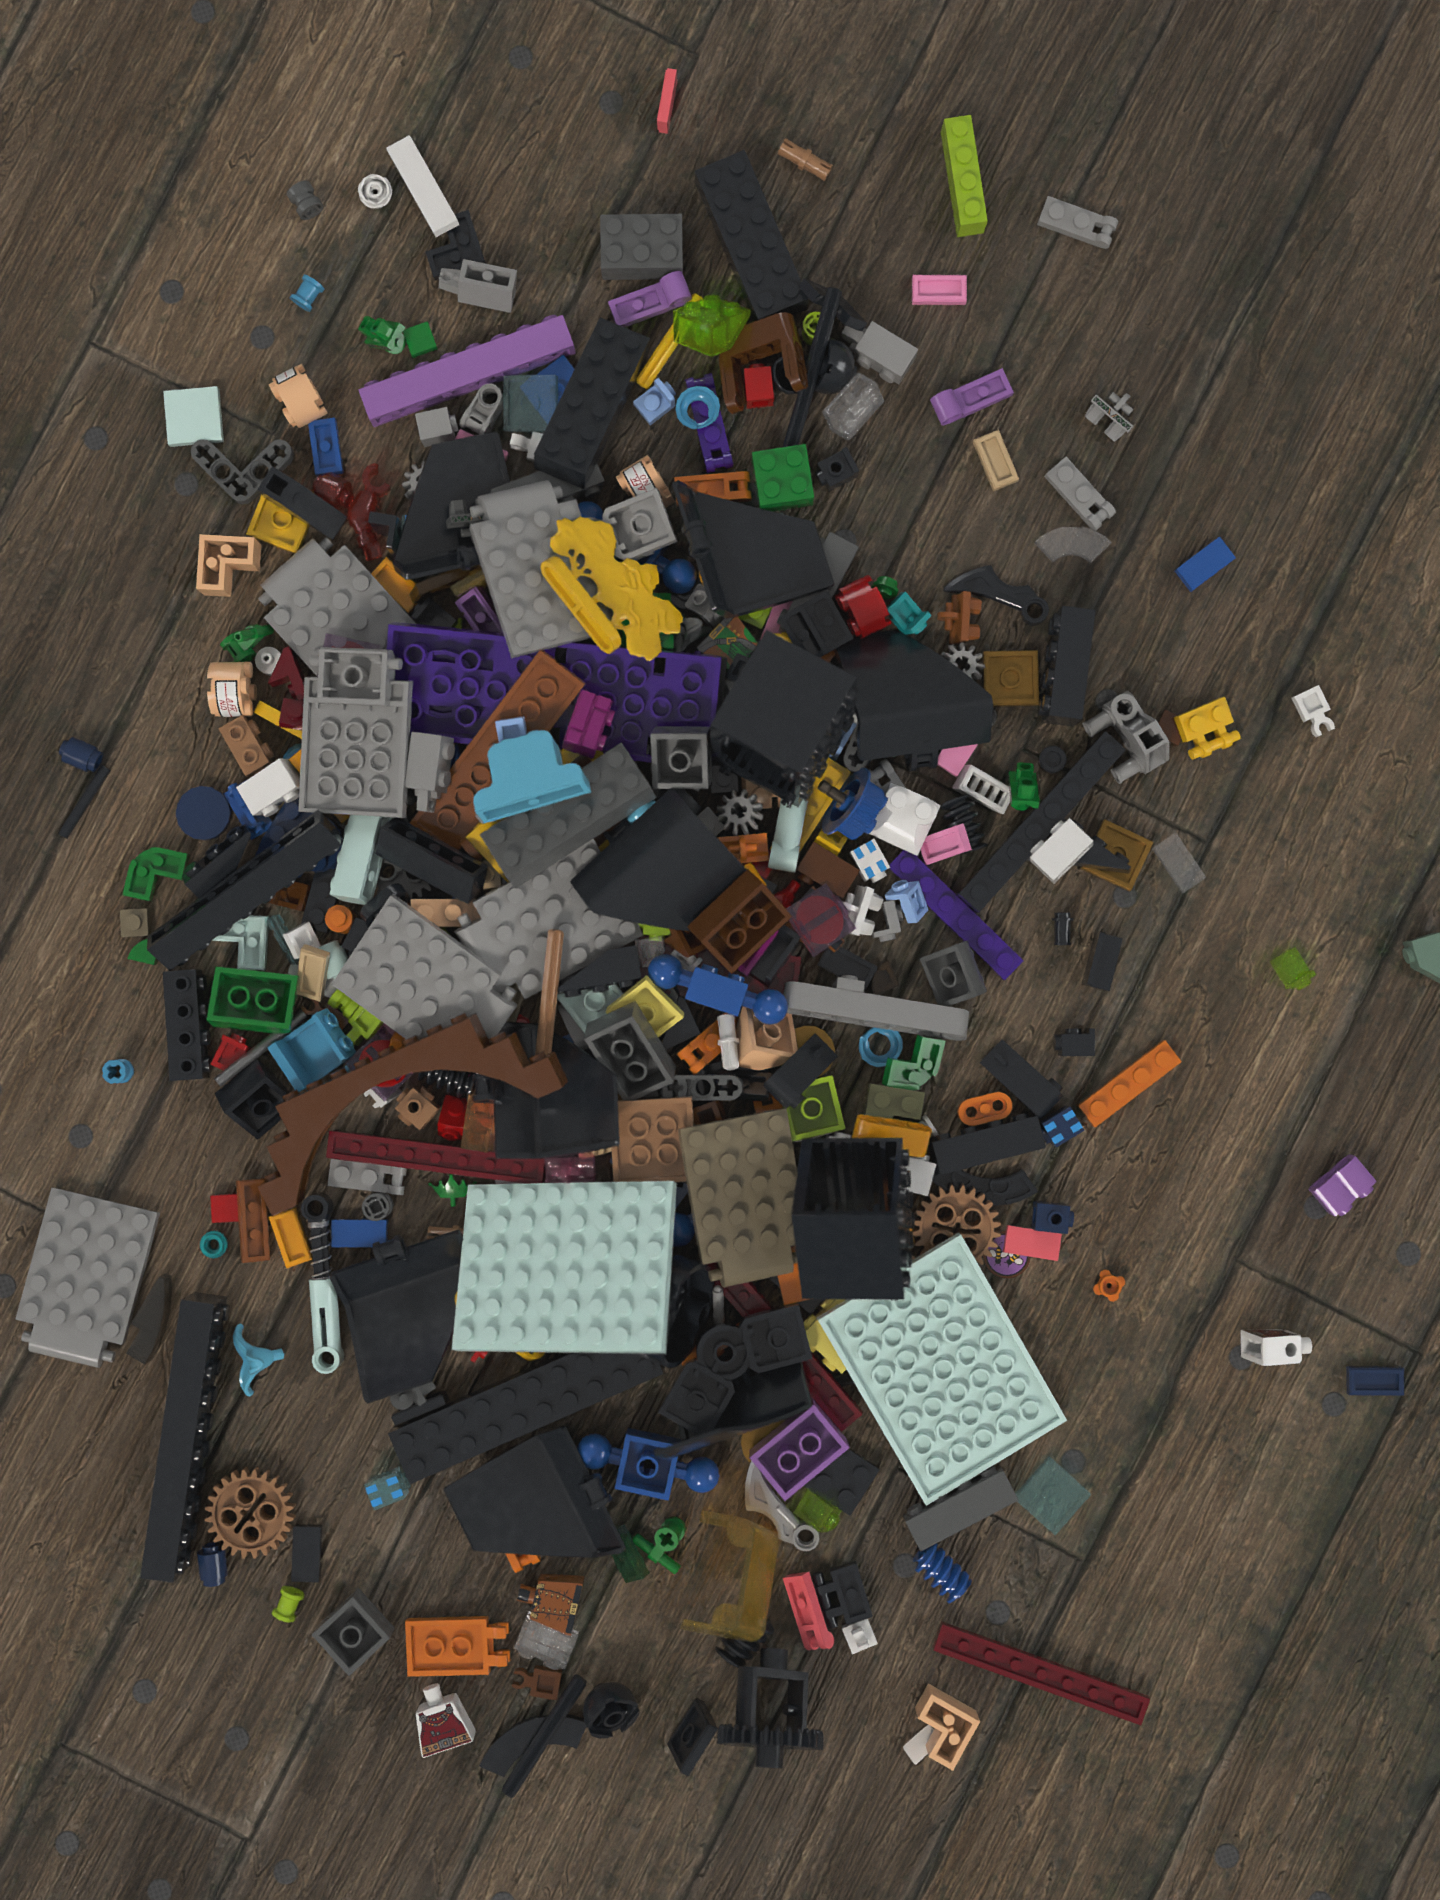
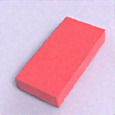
M667 68L665 72L657 116V129L660 133L668 134L677 86L676 69Z
M1006 1225L1003 1252L1058 1261L1062 1234Z

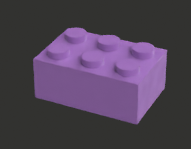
M813 1398L812 1407L786 1419L749 1450L751 1461L784 1501L849 1449L846 1437Z

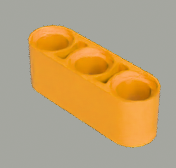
M861 1114L856 1118L851 1138H903L904 1149H909V1156L924 1157L932 1129L921 1123Z

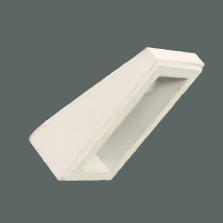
M964 765L952 787L953 790L964 796L971 794L968 798L1000 814L1005 813L1010 803L1009 786L973 765ZM971 776H974L973 779H972V781H971V783H970L969 786L967 787V784H968V782H969ZM980 780H982L984 782L977 793L975 792V789L977 788ZM991 785L993 789L987 799L985 795ZM1001 790L1003 791V794L998 804L994 803V800L998 792Z

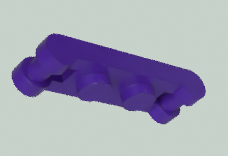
M712 373L704 374V378L694 380L693 377L685 379L687 389L703 386L712 390L717 396ZM702 401L691 403L694 421L698 424L705 422L709 418L708 406ZM719 410V415L712 424L696 429L707 473L715 472V469L725 467V469L733 468L732 456L721 411ZM721 450L722 456L712 458L711 452Z

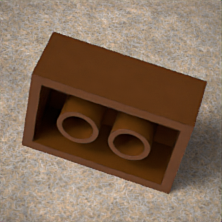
M747 869L687 928L732 974L780 929L792 915L769 889Z

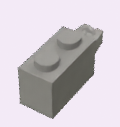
M463 259L461 270L441 269L439 288L458 294V302L511 313L516 293L517 270Z
M873 321L863 331L845 326L841 333V338L850 344L849 348L854 352L856 362L863 368L870 369L871 367L879 372V376L889 383L895 382L899 385L917 356L918 349Z
M411 732L405 787L415 789L418 811L434 813L437 799H440L441 793H447V788L451 782V759L455 753L454 738Z

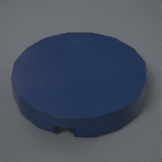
M205 786L188 790L180 798L176 809L177 822L183 832L194 839L205 841L222 835L227 830L232 816L231 806L224 794L212 787Z

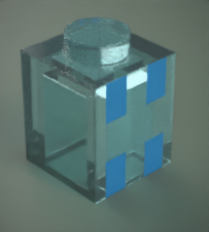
M400 1467L371 1477L364 1484L374 1511L405 1499L410 1488L405 1473L401 1472Z

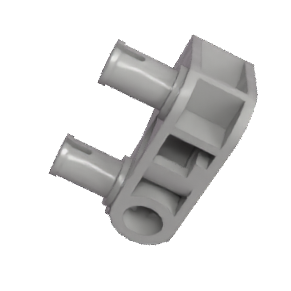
M1125 691L1103 704L1101 713L1082 723L1090 737L1112 726L1122 740L1131 758L1111 769L1114 779L1119 784L1138 772L1147 774L1169 761L1168 738L1157 720L1143 712L1129 691ZM1117 703L1127 707V715L1117 711ZM1139 735L1144 742L1148 740L1152 747L1146 749Z

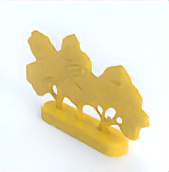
M581 516L574 521L567 518L557 520L558 532L550 538V547L560 556L569 558L571 571L560 558L551 556L541 563V572L546 581L603 652L610 654L620 647L621 637L616 630L620 629L627 636L626 644L630 655L644 657L647 661L654 659L662 652L659 633L662 632L668 635L679 634L681 630L680 624L683 622L681 612L669 600L653 596V589L659 584L657 565L649 563L640 565L638 561L629 558L622 562L616 561L614 559V550L617 541L613 526L610 523L593 521L590 518H583ZM571 549L574 550V556L572 557L569 554ZM582 553L585 557V563L579 570L577 567L580 565L576 560L578 554ZM587 568L592 572L591 574H586L584 570ZM580 576L591 578L598 587V593L591 597L577 579ZM601 602L613 610L614 614L611 621H609L596 603ZM627 619L629 621L627 626L621 624L622 621Z

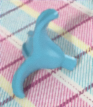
M238 1324L233 1333V1343L236 1351L243 1359L239 1382L245 1395L250 1397L254 1393V1390L250 1387L252 1379L271 1365L273 1361L284 1359V1353L282 1348L271 1351L267 1348L249 1344L242 1336L244 1326Z

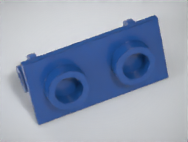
M234 783L228 787L229 791L225 792L224 796L241 824L246 823L251 833L250 839L253 840L268 830L272 820L270 817H264V815L253 816L236 788L240 784Z

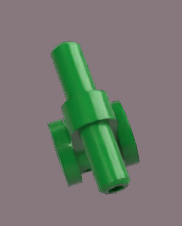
M259 624L250 625L244 630L236 631L227 636L220 643V646L224 651L227 650L234 659L233 662H250L256 656L253 648L264 636L272 635L274 629L270 624L262 626Z
M668 1517L655 1533L656 1545H653L639 1533L632 1539V1543L647 1553V1558L655 1564L659 1562L670 1572L676 1574L681 1565L664 1552L672 1551L678 1546L679 1541L686 1533L685 1523L678 1517Z

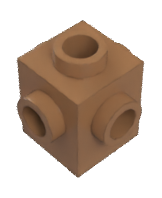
M413 1087L411 1090L406 1088L396 1099L399 1104L395 1109L399 1112L398 1118L408 1126L413 1124L421 1130L425 1128L441 1107L433 1101L435 1096L425 1087L421 1089ZM415 1102L419 1105L418 1111L414 1109Z

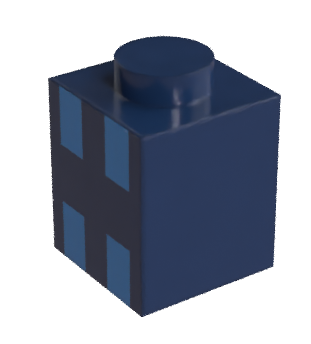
M1064 1106L1039 1121L1044 1142L1046 1144L1051 1143L1054 1147L1060 1146L1085 1131L1070 1106Z

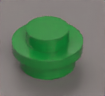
M879 576L871 587L872 589L877 586L883 600L896 597L899 591L897 581L887 576Z

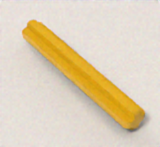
M694 293L691 295L692 299L685 304L636 378L637 383L641 387L648 389L703 308L705 300L698 294Z

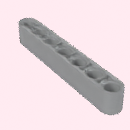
M802 982L785 983L784 996L788 1003L787 1013L948 1040L962 1041L967 1039L969 1011L965 1009Z

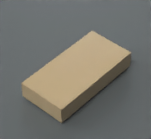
M999 430L973 440V445L993 492L1019 481L1018 474Z
M306 944L303 945L300 951L297 973L299 976L298 995L319 1002L324 998L330 952Z

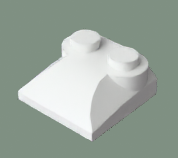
M890 783L885 794L888 801L884 808L879 811L875 818L877 820L876 826L869 834L918 856L941 805L909 789Z

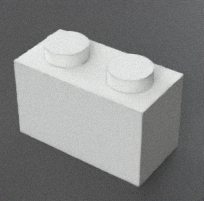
M279 758L236 788L253 816L264 815V817H269L279 810L278 806L285 801L289 803L299 798L300 774L288 759Z
M1070 818L1065 823L1062 820L1059 821L1050 831L1052 836L1046 842L1040 840L1030 851L1033 854L1030 857V861L1053 884L1093 846V840Z

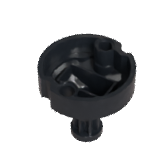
M684 1255L672 1257L666 1353H639L642 1358L667 1368H674L680 1365L696 1346L699 1333L705 1328L713 1302L712 1290L715 1287V1282H711L708 1272L712 1270L709 1265H702L700 1261Z

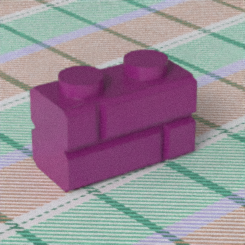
M581 690L563 740L562 748L591 759L594 758L596 750L602 752L607 736L602 734L605 725L611 726L615 711L611 710L613 701L609 698Z

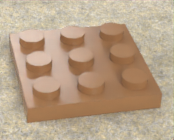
M693 1097L618 1101L619 1146L612 1147L614 1182L686 1181L678 1129L694 1126Z

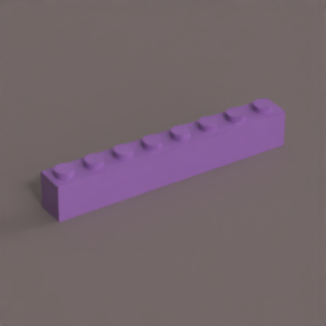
M551 315L545 317L539 324L533 326L531 324L523 325L516 332L509 335L498 334L487 343L471 344L466 347L465 351L457 354L450 352L442 355L440 360L430 363L426 361L419 363L413 370L394 372L388 379L383 381L373 380L367 382L364 388L358 390L373 427H377L478 390L485 384L500 382L552 363L562 355L568 357L576 354L563 315L558 317Z

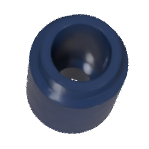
M71 737L69 741L64 740L59 749L62 762L85 772L89 770L96 772L103 758V752L98 751V747Z
M216 1542L204 1544L202 1549L197 1552L199 1576L205 1587H214L225 1583V1577L228 1575L225 1550H221L222 1546H219V1543Z

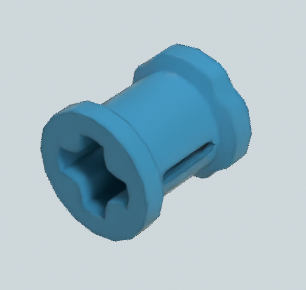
M304 274L302 284L297 292L291 294L289 298L300 308L311 312L312 303L319 292L323 293L325 288L315 279Z
M126 1059L110 1060L102 1068V1076L110 1084L128 1082L134 1075L133 1065ZM120 1066L121 1069L119 1070V1073L121 1074V1076H115V1074L117 1073L115 1067Z

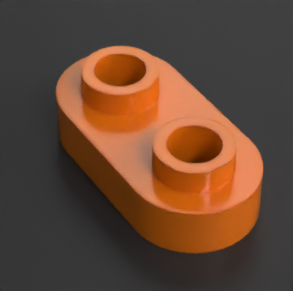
M992 1092L963 1100L958 1106L957 1114L960 1121L964 1124L976 1126L1006 1118L1012 1111V1101L1005 1093ZM994 1101H1001L1002 1107L1000 1110L993 1109ZM968 1107L975 1108L976 1113L974 1116H967L966 1110Z

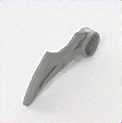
M751 1461L745 1483L746 1511H756L769 1517L777 1529L780 1540L794 1544L801 1551L813 1550L819 1543V1528L817 1525L809 1520L799 1521L777 1497L765 1476ZM801 1530H810L814 1535L813 1539L809 1542L801 1541L798 1537V1533Z

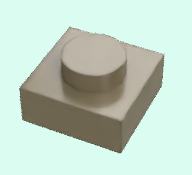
M150 909L120 910L121 937L150 935Z

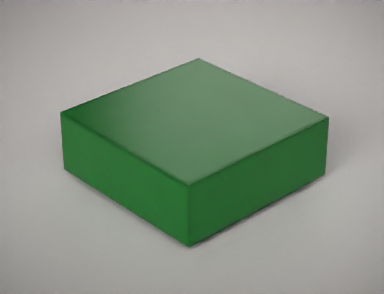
M428 321L403 331L412 358L438 349Z

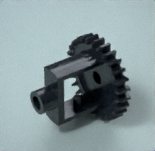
M761 1648L760 1667H738L735 1725L733 1727L732 1724H721L718 1727L717 1744L756 1748L755 1767L783 1769L784 1749L823 1750V1732L819 1729L809 1730L806 1728L809 1672L787 1670L788 1650ZM757 1678L788 1681L787 1703L782 1708L783 1714L787 1715L786 1730L784 1732H780L778 1725L774 1731H769L768 1725H765L763 1731L758 1730V1726L755 1724Z

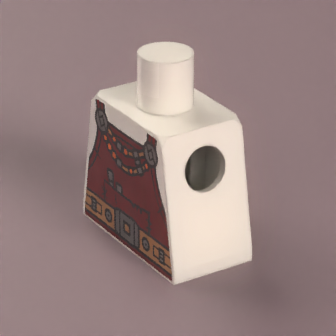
M1241 1330V1357L1262 1366L1301 1363L1302 1354H1310L1312 1352V1342L1309 1337H1301L1299 1334L1288 1330Z
M438 1683L425 1687L423 1692L427 1702L420 1704L416 1711L422 1758L473 1742L476 1730L458 1695L452 1693L442 1696Z

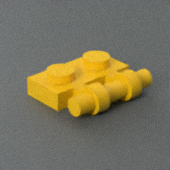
M1225 697L1217 698L1174 717L1182 742H1189L1191 740L1194 742L1195 747L1188 750V755L1192 760L1198 757L1205 758L1210 756L1212 751L1219 748L1226 749L1231 747L1233 742L1240 740V734L1237 730L1229 733L1226 731L1225 726L1233 723L1234 720ZM1214 731L1216 738L1207 742L1204 735Z

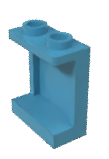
M328 1008L315 1013L311 1019L289 1035L267 1047L293 1088L297 1089L298 1092L306 1090L307 1084L324 1078L357 1054L352 1040L343 1033L338 1025L336 1016Z

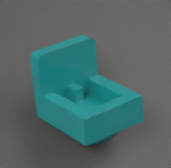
M901 592L887 606L888 617L901 633L905 635L920 633L928 625L926 621L932 616L929 611L922 612L906 592Z

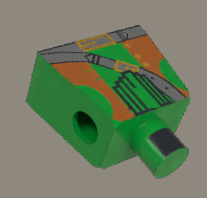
M738 617L724 618L697 647V651H701V654L727 657V673L737 653L750 658L758 643Z

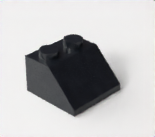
M256 1058L219 1089L215 1096L223 1112L258 1140L282 1120L275 1106L284 1101L282 1096L289 1093V1091L276 1075Z

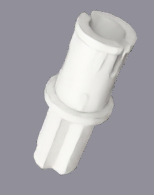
M732 1014L717 1017L720 1036L717 1044L721 1046L722 1064L726 1070H735L739 1067L737 1050L739 1038H736L735 1016Z

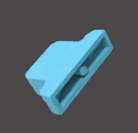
M534 730L524 736L504 739L490 747L488 761L492 785L478 791L474 796L473 802L476 814L485 824L591 792L589 780L577 764L569 763L563 765L560 748L551 734L545 730Z

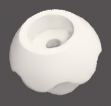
M370 174L359 183V197L367 207L372 209L381 208L390 201L392 188L387 178L377 174Z

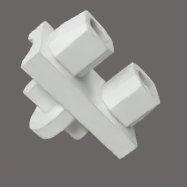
M857 885L854 894L847 893L845 902L836 901L837 907L842 908V919L845 920L842 932L857 936L860 934L872 935L875 922L865 919L868 909L879 911L884 900L881 896L874 893L875 889Z

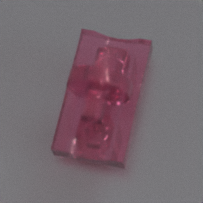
M595 1157L545 1159V1183L595 1182Z

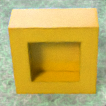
M821 829L814 842L837 856L848 837L839 831L827 835Z

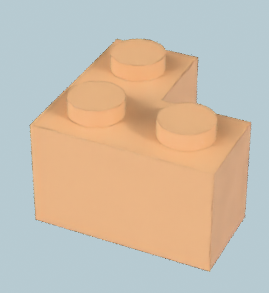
M200 534L196 589L207 596L231 597L233 570L260 571L261 544L254 537Z
M928 1683L915 1706L918 1719L935 1728L926 1743L927 1753L931 1759L953 1771L978 1727L980 1720L976 1710Z

